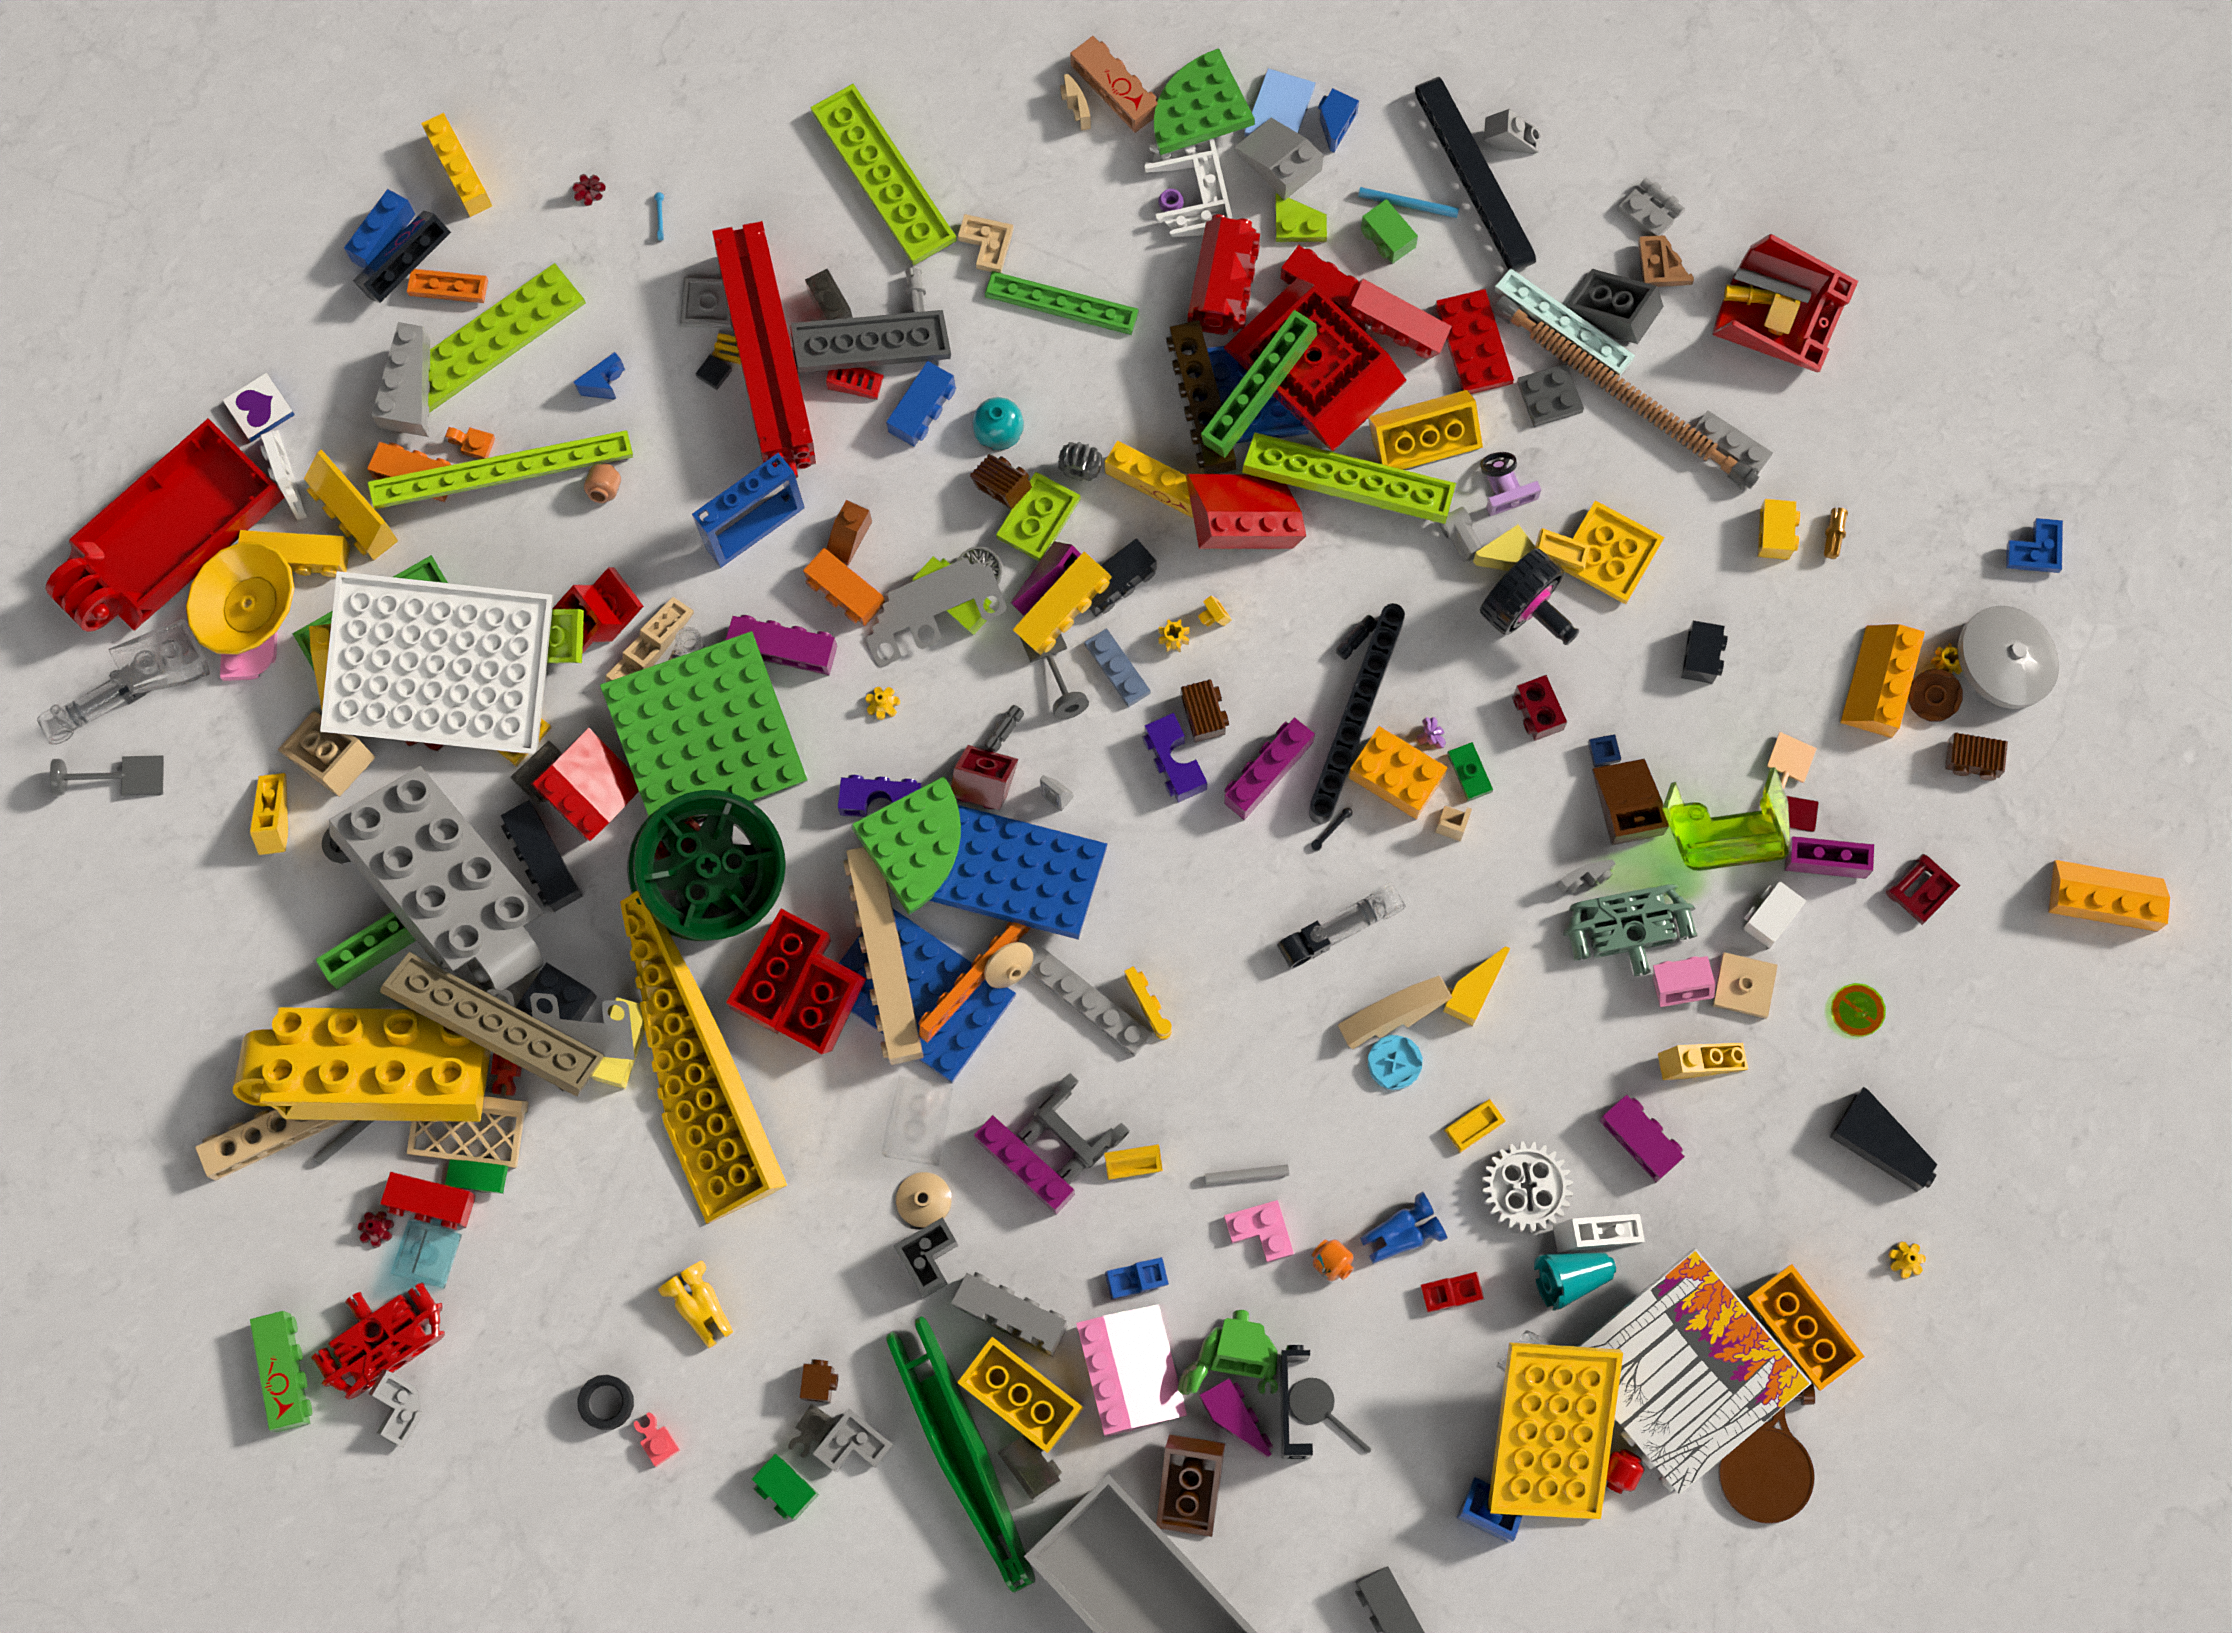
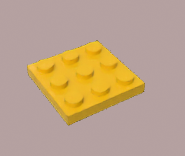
M1595 500L1573 537L1574 540L1591 545L1585 569L1580 572L1561 564L1558 565L1564 572L1627 604L1665 537Z

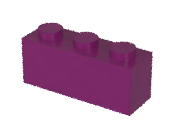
M1792 836L1785 847L1784 871L1866 879L1873 872L1874 844Z
M1625 1095L1601 1117L1599 1122L1657 1183L1685 1157L1681 1153L1683 1149L1674 1139L1669 1140L1662 1133L1663 1127L1657 1120L1647 1117L1643 1112L1644 1107L1636 1098H1630L1628 1095Z

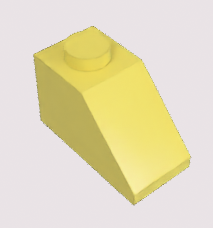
M1517 524L1475 553L1473 562L1476 566L1509 571L1521 558L1534 550L1535 545Z

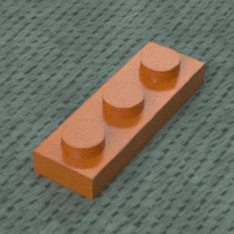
M414 269L410 273L407 293L409 296L484 303L488 278L484 275Z

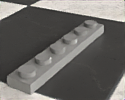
M1024 934L1018 942L1027 944L1033 952V963L1028 972L1123 1048L1136 1056L1150 1039L1152 1033L1031 937Z

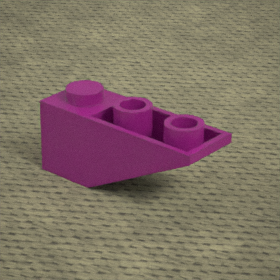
M1054 541L1010 603L1025 616L1076 561L1081 553L1072 544Z
M1229 1378L1200 1394L1199 1398L1213 1423L1265 1458L1271 1457L1270 1449L1273 1448V1445L1266 1433L1260 1434L1255 1424L1259 1423V1420L1251 1407L1246 1409L1241 1399L1245 1395L1238 1382L1232 1384Z

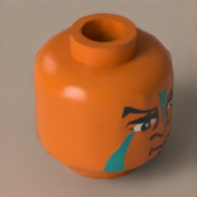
M1327 1239L1323 1240L1311 1255L1314 1258L1312 1262L1313 1267L1328 1281H1335L1338 1278L1344 1280L1354 1269L1351 1266L1353 1262L1352 1252L1336 1239L1330 1241Z

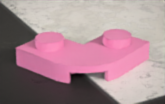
M277 632L262 645L238 655L221 654L220 678L223 681L259 678V674L263 673L271 663H275Z

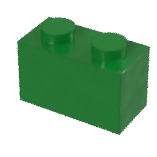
M776 1453L752 1478L757 1484L753 1489L764 1500L770 1497L777 1504L774 1507L775 1511L785 1520L789 1516L793 1520H797L819 1496Z

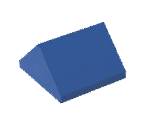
M1474 1477L1456 1518L1505 1542H1514L1523 1515L1490 1513L1488 1508L1490 1484Z

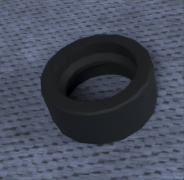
M597 1375L588 1380L581 1388L577 1398L578 1411L581 1418L589 1426L600 1430H614L622 1426L631 1416L634 1408V1396L630 1387L620 1378L611 1375ZM601 1386L615 1387L622 1397L620 1411L610 1419L597 1418L589 1408L591 1394Z

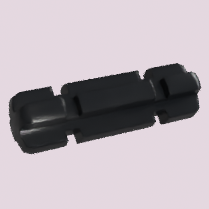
M1367 615L1361 621V625L1358 624L1345 638V641L1337 647L1336 653L1342 659H1348L1353 650H1356L1369 636V632L1372 633L1376 628L1377 620L1371 615Z

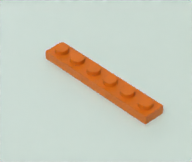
M1008 922L1005 928L1006 931L1002 936L997 935L989 944V950L984 955L979 954L971 965L972 969L967 974L962 973L954 983L955 987L951 992L943 993L936 1003L937 1007L932 1012L927 1011L919 1021V1037L928 1043L985 980L984 970L990 957L1001 947L1018 942L1024 934L1028 933L1031 927Z

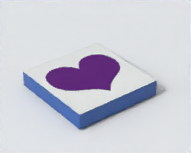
M267 373L223 399V402L250 442H253L261 437L262 434L269 432L295 415Z

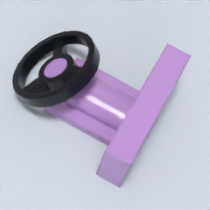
M1496 452L1482 459L1480 463L1481 471L1487 476L1495 495L1489 497L1486 509L1489 516L1539 499L1541 488L1538 481L1520 487L1514 474V470L1517 467L1515 455L1509 452ZM1503 458L1502 460H1496L1491 464H1486L1488 461L1492 459ZM1509 460H1513V464L1507 467Z

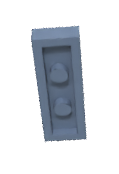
M1107 628L1085 641L1086 648L1128 708L1151 694V690Z

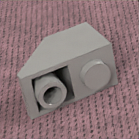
M1511 109L1485 118L1484 140L1498 150L1533 154L1539 152L1541 130Z

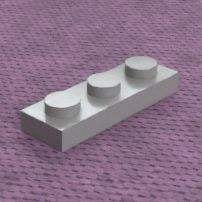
M1710 411L1705 413L1695 427L1697 429L1695 434L1700 431L1702 433L1701 437L1703 435L1707 436L1705 442L1709 439L1713 440L1711 446L1717 443L1718 447L1716 450L1725 456H1731L1737 461H1743L1753 469L1755 467L1759 469L1756 473L1757 475L1773 454V452Z

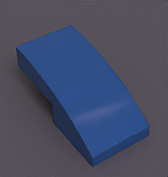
M1162 1257L1108 1270L1104 1273L1111 1300L1169 1285Z

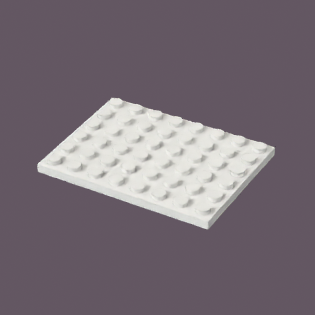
M337 571L320 732L537 754L554 595Z

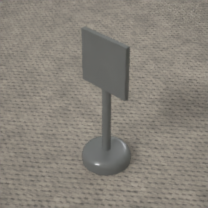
M1062 634L1055 639L1056 643L1053 648L1046 653L1043 652L1041 655L1020 637L1030 663L1045 657L1047 658L1062 693V696L1053 704L1052 710L1055 717L1058 719H1069L1084 712L1089 706L1088 698L1082 692L1068 693L1052 656L1067 649Z
M122 756V772L67 774L66 764L63 760L52 759L50 764L51 791L54 796L64 795L67 790L68 780L122 779V796L163 794L164 756Z

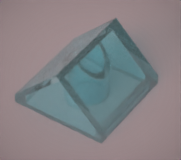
M408 1220L391 1275L445 1289L462 1235L429 1223Z

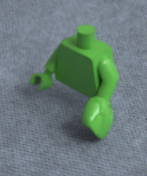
M1234 1311L1232 1319H1224L1221 1327H1215L1204 1339L1198 1360L1188 1365L1182 1373L1177 1386L1179 1393L1182 1395L1196 1393L1207 1375L1209 1367L1212 1371L1261 1378L1262 1380L1258 1383L1257 1387L1259 1393H1265V1384L1267 1382L1271 1385L1270 1394L1276 1393L1278 1383L1273 1379V1375H1276L1278 1351L1269 1336L1265 1335L1264 1326L1260 1323L1249 1322V1313L1247 1311Z

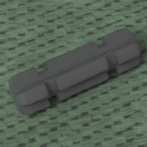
M1012 705L1007 711V716H1004L994 729L993 736L990 735L985 741V747L988 750L996 753L1002 746L1001 742H1005L1016 727V721L1019 722L1024 716V711L1020 707Z

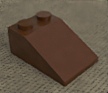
M1169 1434L1165 1447L1156 1525L1160 1529L1213 1536L1225 1443Z

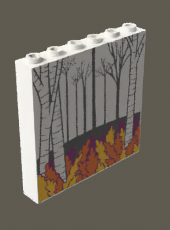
M1696 1248L1691 1249L1577 1346L1620 1349L1623 1352L1614 1423L1618 1421L1624 1428L1621 1435L1631 1447L1637 1444L1644 1452L1640 1457L1650 1469L1656 1466L1662 1473L1659 1480L1668 1491L1671 1492L1675 1489L1679 1495L1812 1384Z

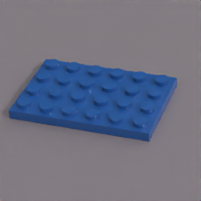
M958 805L961 837L957 857L947 880L944 881L929 901L1079 940L1105 857L1107 843Z
M893 908L919 1032V1021L927 1011L932 1012L937 1007L936 1003L943 993L951 992L955 987L954 983L962 973L967 974L972 969V962ZM862 931L839 964L867 978L864 963H868L869 959L867 953H862L859 937L864 936ZM866 979L851 1013L878 1031L875 1016L880 1015L878 1005L873 1006L870 989H874L873 979ZM984 980L928 1043L920 1038L924 1058L919 1060L953 1083L1016 997V993L1008 987L994 988Z

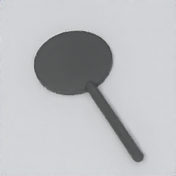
M1305 1378L1295 1384L1289 1396L1291 1411L1299 1420L1309 1424H1316L1328 1418L1367 1453L1371 1452V1448L1331 1414L1335 1399L1332 1389L1326 1382L1318 1378Z

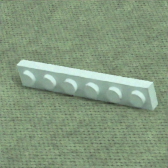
M1510 268L1495 286L1494 291L1508 297L1518 304L1523 312L1539 323L1542 321L1545 323L1544 326L1548 325L1550 327V330H1555V334H1561V337H1565L1566 341L1572 342L1571 345L1575 344L1577 346L1576 349L1581 348L1582 353L1584 351L1588 353L1587 357L1591 355L1593 360L1599 361L1598 364H1604L1603 368L1608 367L1609 372L1611 370L1614 371V376L1616 374L1621 376L1634 360V354Z

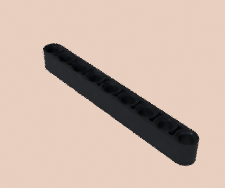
M1436 77L1416 85L1415 94L1507 269L1510 270L1511 268L1516 272L1535 264V252L1443 80L1440 77Z
M1387 604L1380 614L1311 799L1309 816L1317 824H1325L1333 816L1402 630L1405 612L1398 604ZM1394 615L1399 621L1392 623L1387 621L1386 617ZM1384 638L1390 644L1388 646H1381L1377 640ZM1370 662H1377L1381 665V668L1373 670L1368 664ZM1367 685L1373 691L1368 694L1363 693L1359 687ZM1360 709L1364 715L1362 717H1354L1350 711ZM1351 733L1355 736V739L1353 741H1346L1341 735ZM1338 756L1343 757L1346 763L1344 765H1337L1332 759ZM1331 780L1338 787L1332 790L1327 789L1323 783ZM1325 805L1329 811L1320 814L1315 810V806Z

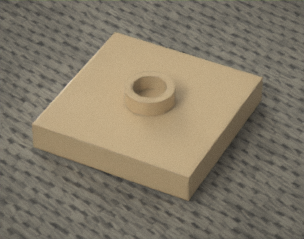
M1724 952L1721 958L1712 1006L1767 1019L1778 965Z

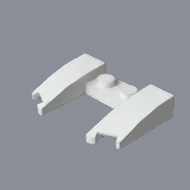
M1214 138L1160 155L1156 144L1150 145V151L1154 152L1155 155L1152 163L1145 162V172L1194 168L1202 199V204L1156 214V220L1159 223L1165 222L1171 229L1169 232L1171 237L1203 235L1206 221H1210L1215 214H1221L1226 218L1233 219Z

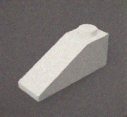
M1639 1214L1576 1218L1553 1225L1558 1253L1586 1251L1645 1242Z

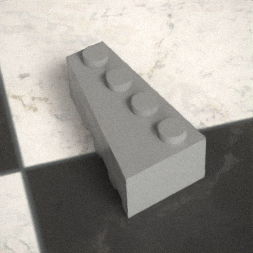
M975 1272L974 1275L966 1273L951 1302L953 1307L1053 1357L1068 1327L1063 1315L1053 1310L1048 1312L1040 1308L1039 1303L1027 1297L1023 1300L1014 1296L1015 1292L1000 1284L999 1287L989 1284L990 1279L978 1272Z

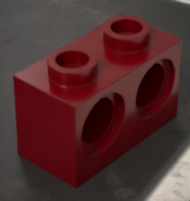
M1547 675L1516 686L1514 696H1512L1513 703L1518 711H1522L1525 718L1523 719L1524 728L1528 735L1532 734L1534 741L1565 729L1567 720ZM1535 693L1539 700L1531 701L1527 698L1526 694ZM1537 717H1546L1550 724H1540L1537 721Z

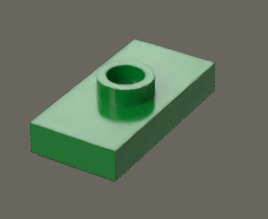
M1473 742L1447 752L1467 801L1493 792L1492 785Z

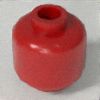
M1623 1448L1620 1452H1612L1609 1456L1606 1479L1608 1483L1606 1486L1619 1494H1622L1623 1490L1634 1491L1645 1471L1644 1466L1641 1464L1642 1459Z

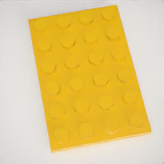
M1509 1342L1488 1500L1490 1513L1601 1519L1623 1352L1620 1349Z

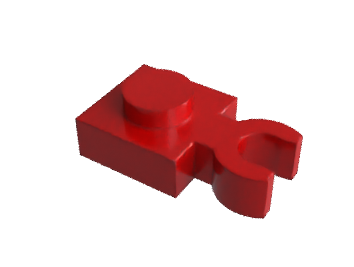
M494 1052L491 1074L498 1075V1079L492 1086L493 1094H501L502 1086L506 1085V1095L514 1096L516 1085L513 1082V1076L521 1077L522 1067Z

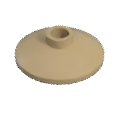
M1014 942L998 949L985 966L984 977L987 983L994 988H1006L1020 981L1032 966L1033 952L1031 948L1025 943Z
M920 1172L909 1176L902 1182L897 1191L896 1206L899 1214L908 1224L918 1228H925L942 1217L944 1219L951 1208L952 1198L948 1185L942 1178L932 1173ZM919 1195H928L927 1202H918Z

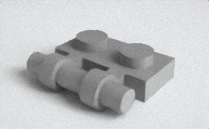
M1645 178L1640 184L1646 190L1644 195L1635 189L1619 205L1618 211L1649 236H1661L1674 222V219L1668 214L1672 211L1677 216H1680L1685 208L1678 203L1679 200L1675 196L1670 197L1661 189V185ZM1654 197L1664 204L1661 209L1651 202Z

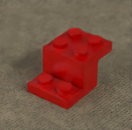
M608 567L593 585H573L552 610H584L583 654L593 642H612L644 606L615 567Z

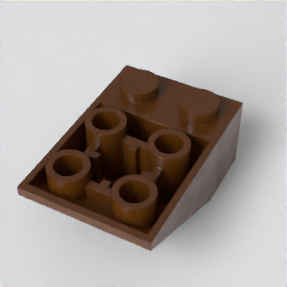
M1645 758L1592 769L1611 846L1665 834L1669 828L1666 812Z

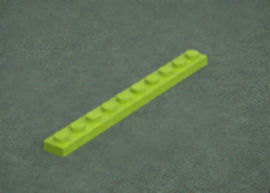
M625 430L369 481L368 486L373 508L380 509L633 458V452L628 431Z

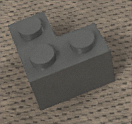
M942 1217L894 1245L923 1298L948 1285L935 1259L958 1247L957 1241Z

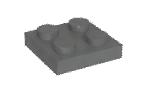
M1567 363L1518 377L1517 384L1534 427L1583 413L1584 407Z

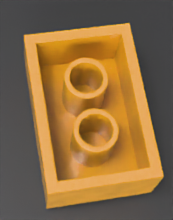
M1378 726L1351 767L1348 778L1417 820L1444 779L1448 767Z

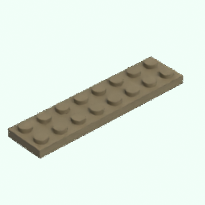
M411 952L405 956L391 973L380 990V993L577 1097L604 1057L598 1051Z

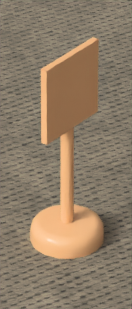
M1779 732L1766 767L1782 773L1769 812L1754 813L1750 816L1747 825L1752 832L1768 839H1780L1784 836L1786 826L1780 818L1775 816V812L1787 779L1790 777L1799 782H1805L1817 748Z

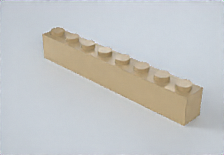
M864 847L847 850L848 859L843 860L846 876L851 875L853 885L848 886L851 901H857L858 911H854L856 926L862 927L864 936L859 937L862 953H867L869 962L864 963L867 979H873L874 989H870L873 1006L878 1005L880 1015H876L875 1020L878 1032L883 1031L885 1041L880 1042L883 1057H889L891 1065L924 1058L887 881Z

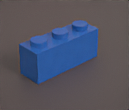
M389 189L385 191L344 247L353 263L365 269L408 226L416 214L407 199Z
M927 361L887 420L888 433L913 447L916 446L919 440L923 441L929 431L928 426L932 420L936 421L939 418L943 409L942 405L946 399L950 400L956 391L954 375Z

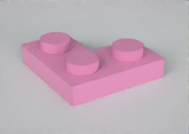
M1278 1200L1224 1215L1232 1244L1259 1236L1267 1263L1294 1255Z

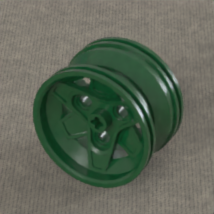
M700 790L686 793L654 811L636 832L627 860V876L631 893L633 894L638 891L645 907L658 922L666 927L670 935L690 941L726 939L739 935L755 926L769 913L776 903L782 890L786 871L782 840L769 817L759 807L744 797L720 790ZM693 816H707L699 831H695L681 821ZM733 826H736L745 835L750 845L732 844ZM684 838H689L694 842L695 847L692 853L682 851L680 844ZM661 840L670 856L654 862V855ZM729 854H734L739 858V866L736 869H731L726 864V858ZM703 863L710 864L711 869L707 871L706 869L701 870L700 865ZM755 872L753 885L747 895L739 878ZM693 885H699L703 889V897L700 900H694L690 896V888ZM659 890H677L674 908L664 899ZM638 897L636 901L639 905H641V902ZM711 902L726 913L716 918H701Z

